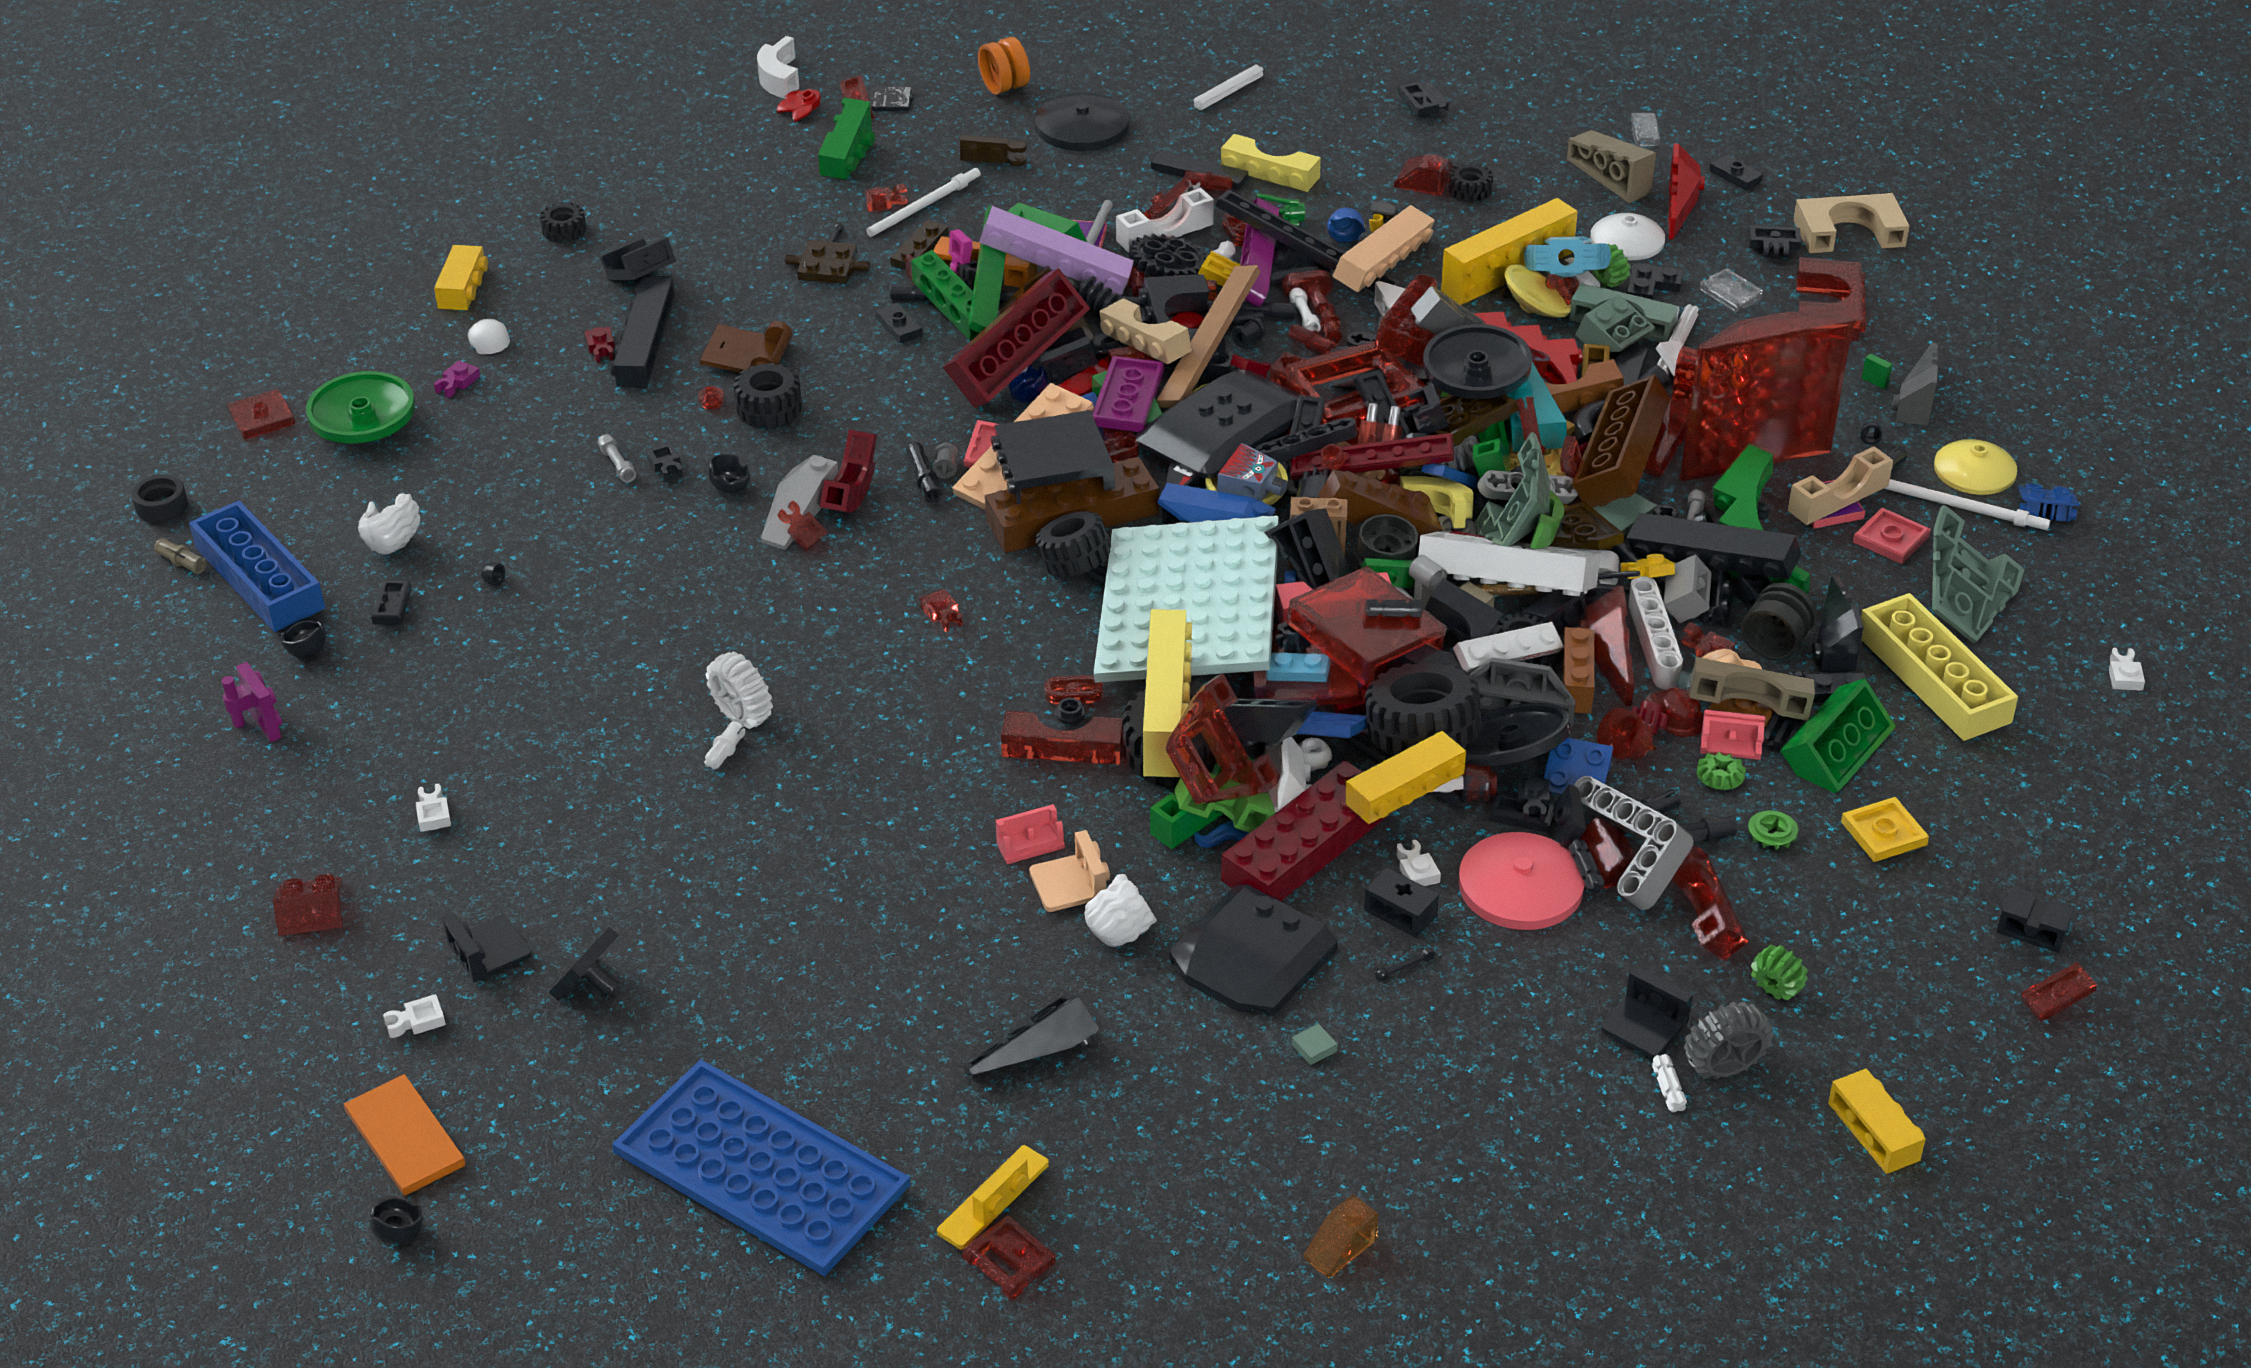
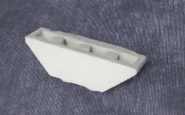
M1292 737L1283 740L1282 745L1265 746L1267 789L1276 813L1312 786V784L1306 785V782H1310V763L1304 764L1303 751Z

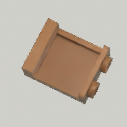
M1291 497L1290 519L1309 510L1327 509L1345 556L1347 499ZM1289 561V567H1294Z

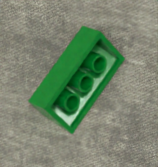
M1864 678L1839 686L1780 751L1797 776L1836 793L1842 789L1895 729L1896 725Z

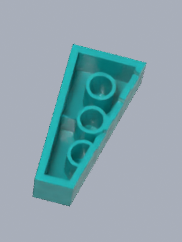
M1532 362L1531 373L1526 382L1516 390L1506 394L1516 401L1519 411L1511 414L1509 417L1513 452L1520 451L1531 432L1537 435L1541 450L1567 448V422Z

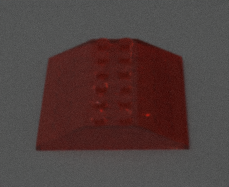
M1791 311L1737 321L1699 345L1680 474L1681 481L1726 473L1749 444L1773 454V463L1831 452L1854 323L1853 318Z

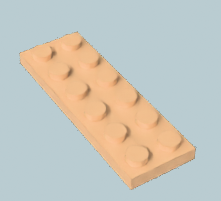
M1050 383L1014 422L1087 410L1092 412L1094 406L1093 402ZM992 446L952 487L954 495L984 510L985 495L1000 490H1007V481L1003 479L1001 466H998L996 452H993Z

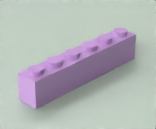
M994 206L991 208L979 243L1045 268L1049 265L1052 270L1059 268L1065 276L1080 282L1094 275L1097 278L1095 285L1102 281L1104 283L1103 290L1109 287L1112 289L1111 294L1117 293L1120 296L1127 284L1133 265V260Z

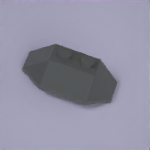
M1491 657L1470 673L1478 683L1481 712L1485 713L1515 704L1549 703L1564 708L1569 714L1571 727H1573L1576 701L1551 667Z

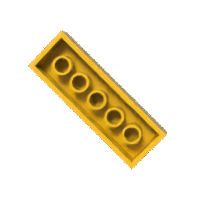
M1556 198L1445 248L1441 292L1462 305L1507 284L1505 271L1510 265L1525 266L1524 252L1528 245H1549L1545 243V240L1551 237H1575L1578 211L1559 198ZM1564 249L1560 251L1558 259L1568 256L1573 252L1569 249Z

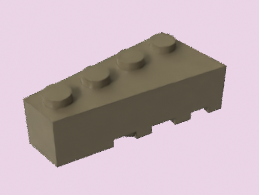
M1592 130L1569 139L1567 160L1628 203L1652 193L1656 152Z

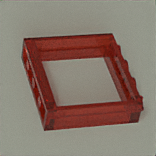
M1381 339L1286 365V387L1304 396L1321 398L1312 386L1380 368L1400 391L1399 393L1392 394L1398 407L1402 409L1417 403L1421 404L1424 401L1423 397L1409 398L1411 392L1422 387ZM1364 402L1333 411L1326 404L1321 425L1342 418H1353L1356 421L1357 430H1361L1364 428L1368 410Z

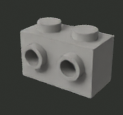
M1695 554L1676 563L1675 574L1666 575L1663 603L1666 612L1669 615H1673L1679 623L1690 618H1696L1701 613L1709 610L1711 571Z

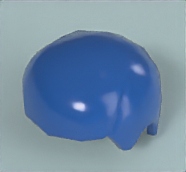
M1339 208L1330 216L1327 223L1330 237L1337 242L1358 241L1361 234L1366 232L1362 215L1352 208Z

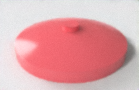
M1509 832L1485 838L1467 851L1460 865L1458 883L1463 900L1481 918L1505 928L1536 930L1556 925L1576 911L1584 893V880L1577 869L1570 851L1567 848L1561 847L1560 843L1537 834Z

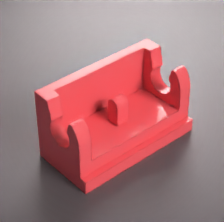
M1705 710L1701 730L1700 753L1716 755L1720 752L1724 756L1732 754V757L1761 760L1765 716Z
M1054 804L996 820L997 846L1007 864L1065 848L1062 821L1057 822V810Z

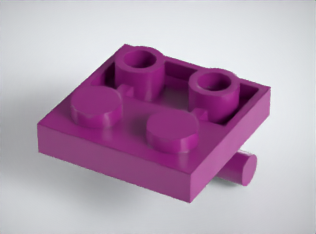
M247 662L237 665L236 669L240 686H235L232 676H226L221 680L225 692L223 694V701L227 713L231 715L233 726L239 728L245 725L243 711L248 710L270 742L282 738L279 726L282 725V720L278 711L273 706V704L277 703L272 688L270 686L265 687L260 672L258 670L253 671Z

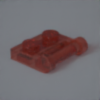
M1009 1215L971 1242L962 1253V1258L969 1265H976L1002 1287V1293L1010 1300L1020 1296L1027 1285L1056 1264L1055 1254ZM990 1249L1017 1273L1012 1277L1009 1276L984 1253Z

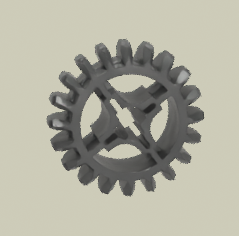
M1733 1001L1728 1007L1720 1005L1718 1010L1714 1012L1709 1011L1708 1016L1699 1018V1024L1690 1028L1691 1034L1685 1037L1686 1044L1684 1049L1689 1064L1703 1079L1713 1077L1717 1080L1723 1076L1729 1077L1730 1075L1739 1074L1743 1070L1748 1071V1067L1752 1064H1758V1058L1767 1054L1765 1049L1772 1045L1771 1039L1774 1035L1771 1031L1770 1021L1754 1004L1748 1005L1745 1001L1740 1002L1738 1005Z

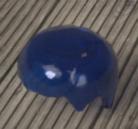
M1029 366L1026 372L1020 373L1009 383L1008 387L1014 399L1019 402L1032 403L1048 386V379L1042 366H1039V370Z

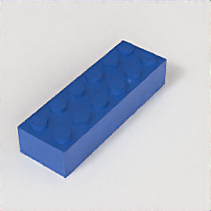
M240 500L189 522L195 548L274 632L325 609L320 583Z

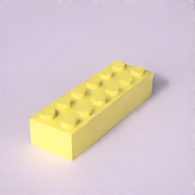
M1908 593L1862 610L1861 620L1864 626L1862 641L1963 741L2012 723L2018 696L1912 594Z
M1151 609L1143 724V776L1180 777L1181 765H1187V746H1182V744H1188V725L1183 723H1189V705L1184 702H1190L1189 682H1191L1190 662H1192L1191 642H1186V640H1192V622H1186V610Z

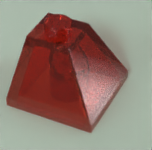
M1425 154L1410 157L1396 178L1394 187L1440 196L1449 181V172L1454 166L1449 159L1441 158L1438 155Z

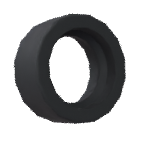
M162 474L145 478L137 483L132 490L131 498L135 512L139 518L147 522L158 523L174 519L181 515L188 505L184 484L173 475ZM170 495L169 498L162 501H149L157 496Z

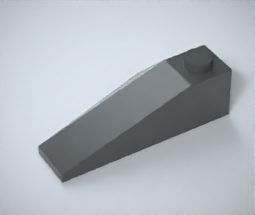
M1931 343L1901 384L1900 394H1894L1892 410L1897 411L1896 422L1928 426L1937 384L1938 343Z

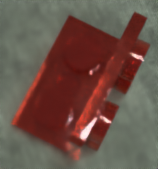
M322 874L316 876L313 881L302 882V878H292L283 881V885L278 886L272 899L278 936L343 927L344 923L339 892L343 884L342 877H334V874Z

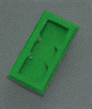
M1365 558L1357 581L1359 575L1387 572L1392 587L1412 588L1415 579L1409 575V568L1413 560Z

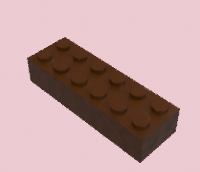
M1655 374L1611 390L1607 395L1572 482V486L1582 501L1592 508L1606 506L1611 501L1619 498H1629L1637 490L1671 400Z
M1139 457L1129 458L1113 463L1115 489L1104 490L1099 477L1020 489L1021 504L1018 505L1014 494L1009 495L1008 489L985 495L986 522L1004 553L1037 545L1036 535L1039 534V531L1045 525L1070 513L1082 511L1097 513L1101 516L1105 528L1159 514V504L1157 503L1159 500V487Z

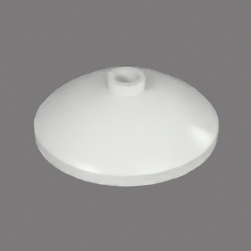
M1618 213L1606 216L1595 223L1591 229L1590 239H1592V244H1616L1619 250L1623 249V254L1625 257H1628L1627 260H1642L1658 254L1663 249L1665 233L1656 222L1645 216L1633 213Z

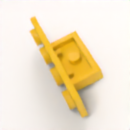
M1022 1145L937 1228V1235L958 1249H965L1049 1166L1048 1159L1026 1145Z

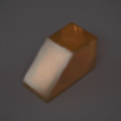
M1352 1194L1328 1214L1305 1251L1304 1259L1328 1279L1331 1278L1377 1240L1379 1213Z

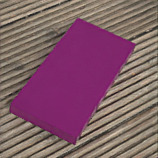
M1113 356L1092 413L1097 427L1134 432L1143 430L1164 372V363Z

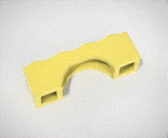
M1233 134L1221 147V165L1248 171V176L1306 192L1320 178L1321 157L1299 151L1287 156L1268 155L1257 149L1255 139Z

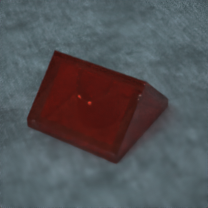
M1596 817L1586 826V830L1579 838V841L1584 840L1586 842L1589 852H1591L1605 882V886L1601 888L1604 889L1618 885L1620 878L1636 856V852L1621 830Z

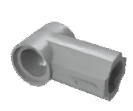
M1426 555L1418 556L1409 568V575L1415 579L1414 600L1422 601L1423 610L1441 580L1447 577V571Z

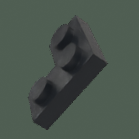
M1633 264L1627 294L1652 300L1654 289L1680 292L1683 270L1673 267L1664 268L1648 264Z

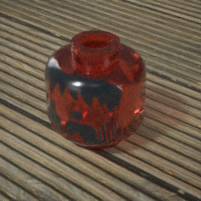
M1465 763V771L1462 774L1463 789L1453 790V792H1459V798L1462 802L1487 803L1491 796H1496V771H1492L1490 766H1477Z

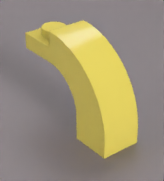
M1400 476L1401 487L1415 492L1422 491L1427 494L1435 512L1448 516L1454 528H1465V520L1472 519L1473 491L1469 487L1442 478Z

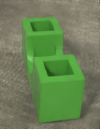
M1187 765L1174 789L1180 809L1208 818L1212 809L1220 811L1233 821L1235 828L1249 833L1275 814L1269 793Z

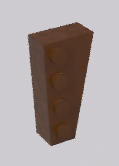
M1333 469L1318 494L1319 498L1347 499V521L1358 525L1359 522L1364 523L1365 520L1381 514L1397 515L1407 519L1415 526L1418 532V546L1420 545L1421 535L1437 531L1441 532L1443 530L1429 496L1422 491L1415 492L1404 489L1396 484L1389 485L1374 478L1368 479L1357 476L1349 471L1342 472Z

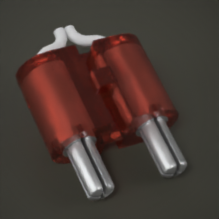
M1370 403L1366 421L1361 420L1356 445L1401 439L1403 427L1398 426L1401 408L1398 406L1391 407L1388 424L1376 423L1379 405Z

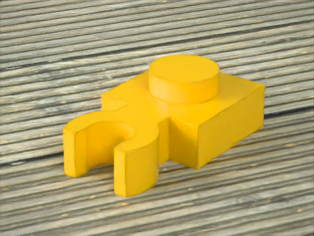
M1650 554L1647 555V559L1636 560V563H1621L1620 570L1640 571V576L1627 577V579H1637L1641 576L1652 578L1675 574V563L1664 558V555Z

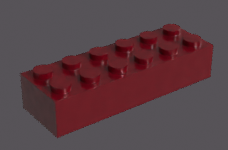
M1057 268L1040 278L942 368L972 406L977 408L992 400L1090 308L1061 270Z
M1344 760L1223 853L1221 881L1231 888L1248 884L1281 902L1387 818L1389 814L1368 824L1345 804L1346 781L1363 772Z

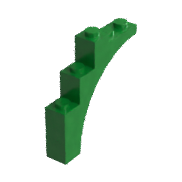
M1749 444L1713 487L1714 505L1720 510L1725 511L1724 515L1719 519V524L1763 530L1758 519L1757 505L1765 484L1773 474V454ZM1795 566L1789 579L1770 578L1773 583H1788L1799 587L1807 594L1810 592V574ZM1725 570L1731 577L1738 579L1739 572Z

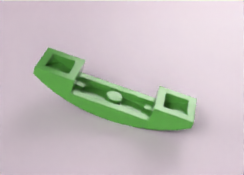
M1551 490L1550 516L1541 513L1531 539L1530 548L1541 549L1549 546L1555 538L1564 515V506L1561 500Z

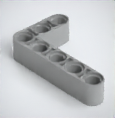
M1581 777L1574 784L1579 789L1581 804L1596 816L1645 841L1620 878L1617 889L1619 894L1638 909H1649L1656 903L1693 846L1692 836L1675 821L1592 777Z

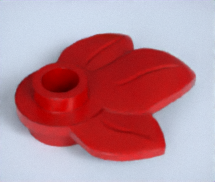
M812 89L792 91L785 95V100L779 103L776 111L777 113L792 112L794 122L808 116L812 110L819 107L821 95L817 90Z

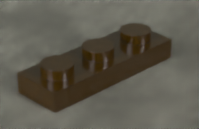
M926 220L890 257L891 266L912 272L911 260L934 250L941 236L946 237L949 234L948 226L936 221Z

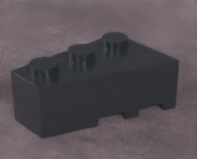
M1326 508L1306 511L1264 532L1281 549L1280 554L1283 558L1288 559L1297 570L1296 575L1302 582L1304 581L1313 590L1323 594L1336 595L1350 591L1355 587V582Z

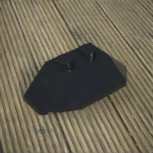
M1212 698L1198 704V710L1227 741H1239V744L1242 746L1265 742V746L1269 747L1282 745L1283 740L1294 736L1317 707L1316 700Z

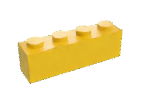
M1441 731L1346 781L1345 804L1368 824L1384 818L1398 808L1410 804L1413 800L1434 791L1439 786L1464 774L1466 750Z

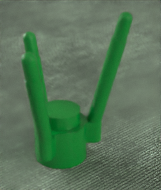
M1257 194V197L1260 199L1287 204L1283 206V209H1279V215H1283L1284 220H1288V222L1299 227V222H1304L1305 206L1304 203H1299V199L1290 200L1267 194Z

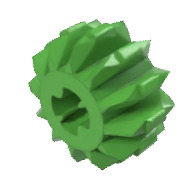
M1607 244L1611 251L1610 263L1605 269L1593 270L1592 274L1596 276V279L1604 287L1609 286L1612 288L1622 284L1630 276L1629 269L1631 265L1627 262L1628 257H1625L1623 254V249L1619 250L1616 244Z
M1769 945L1767 948H1764L1751 964L1753 969L1751 976L1758 980L1757 986L1763 987L1766 994H1773L1777 1000L1781 997L1789 1000L1802 990L1808 980L1806 976L1808 969L1801 965L1802 959L1796 958L1793 951H1786L1782 945L1778 947Z

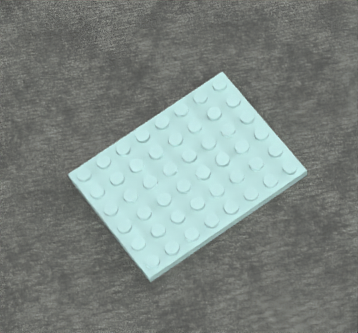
M1260 516L1256 518L1206 520L1193 523L1180 522L1168 525L1112 529L1111 552L1108 559L1094 666L1095 683L1146 679L1151 609L1186 610V622H1192V640H1186V642H1191L1192 645L1191 676L1270 670L1278 545L1273 539H1269L1264 532L1280 525L1279 517Z

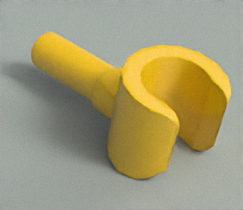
M1374 214L1373 220L1369 219L1372 232H1375L1384 225L1383 215Z

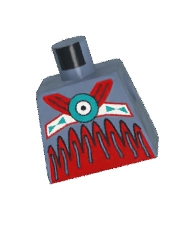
M1241 443L1218 473L1217 491L1252 497L1262 502L1269 492L1282 496L1286 490L1287 481L1277 477L1278 463L1276 460Z

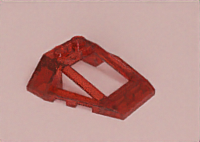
M1223 673L1203 685L1192 698L1169 737L1165 748L1195 804H1207L1260 795L1277 785L1280 779V774L1268 753L1252 761L1249 759L1226 718L1223 710L1238 699ZM1200 732L1222 769L1214 779H1212L1191 742ZM1231 779L1242 784L1219 791Z

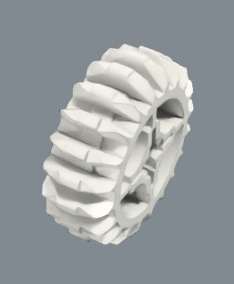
M728 652L718 656L707 666L706 678L708 680L707 686L711 690L710 695L713 696L715 704L719 706L721 712L731 719L732 722H738L742 727L745 726L751 729L762 724L771 715L773 705L770 700L772 696L768 693V686L763 681L764 677L760 676L758 668H754L750 660H746L742 654Z

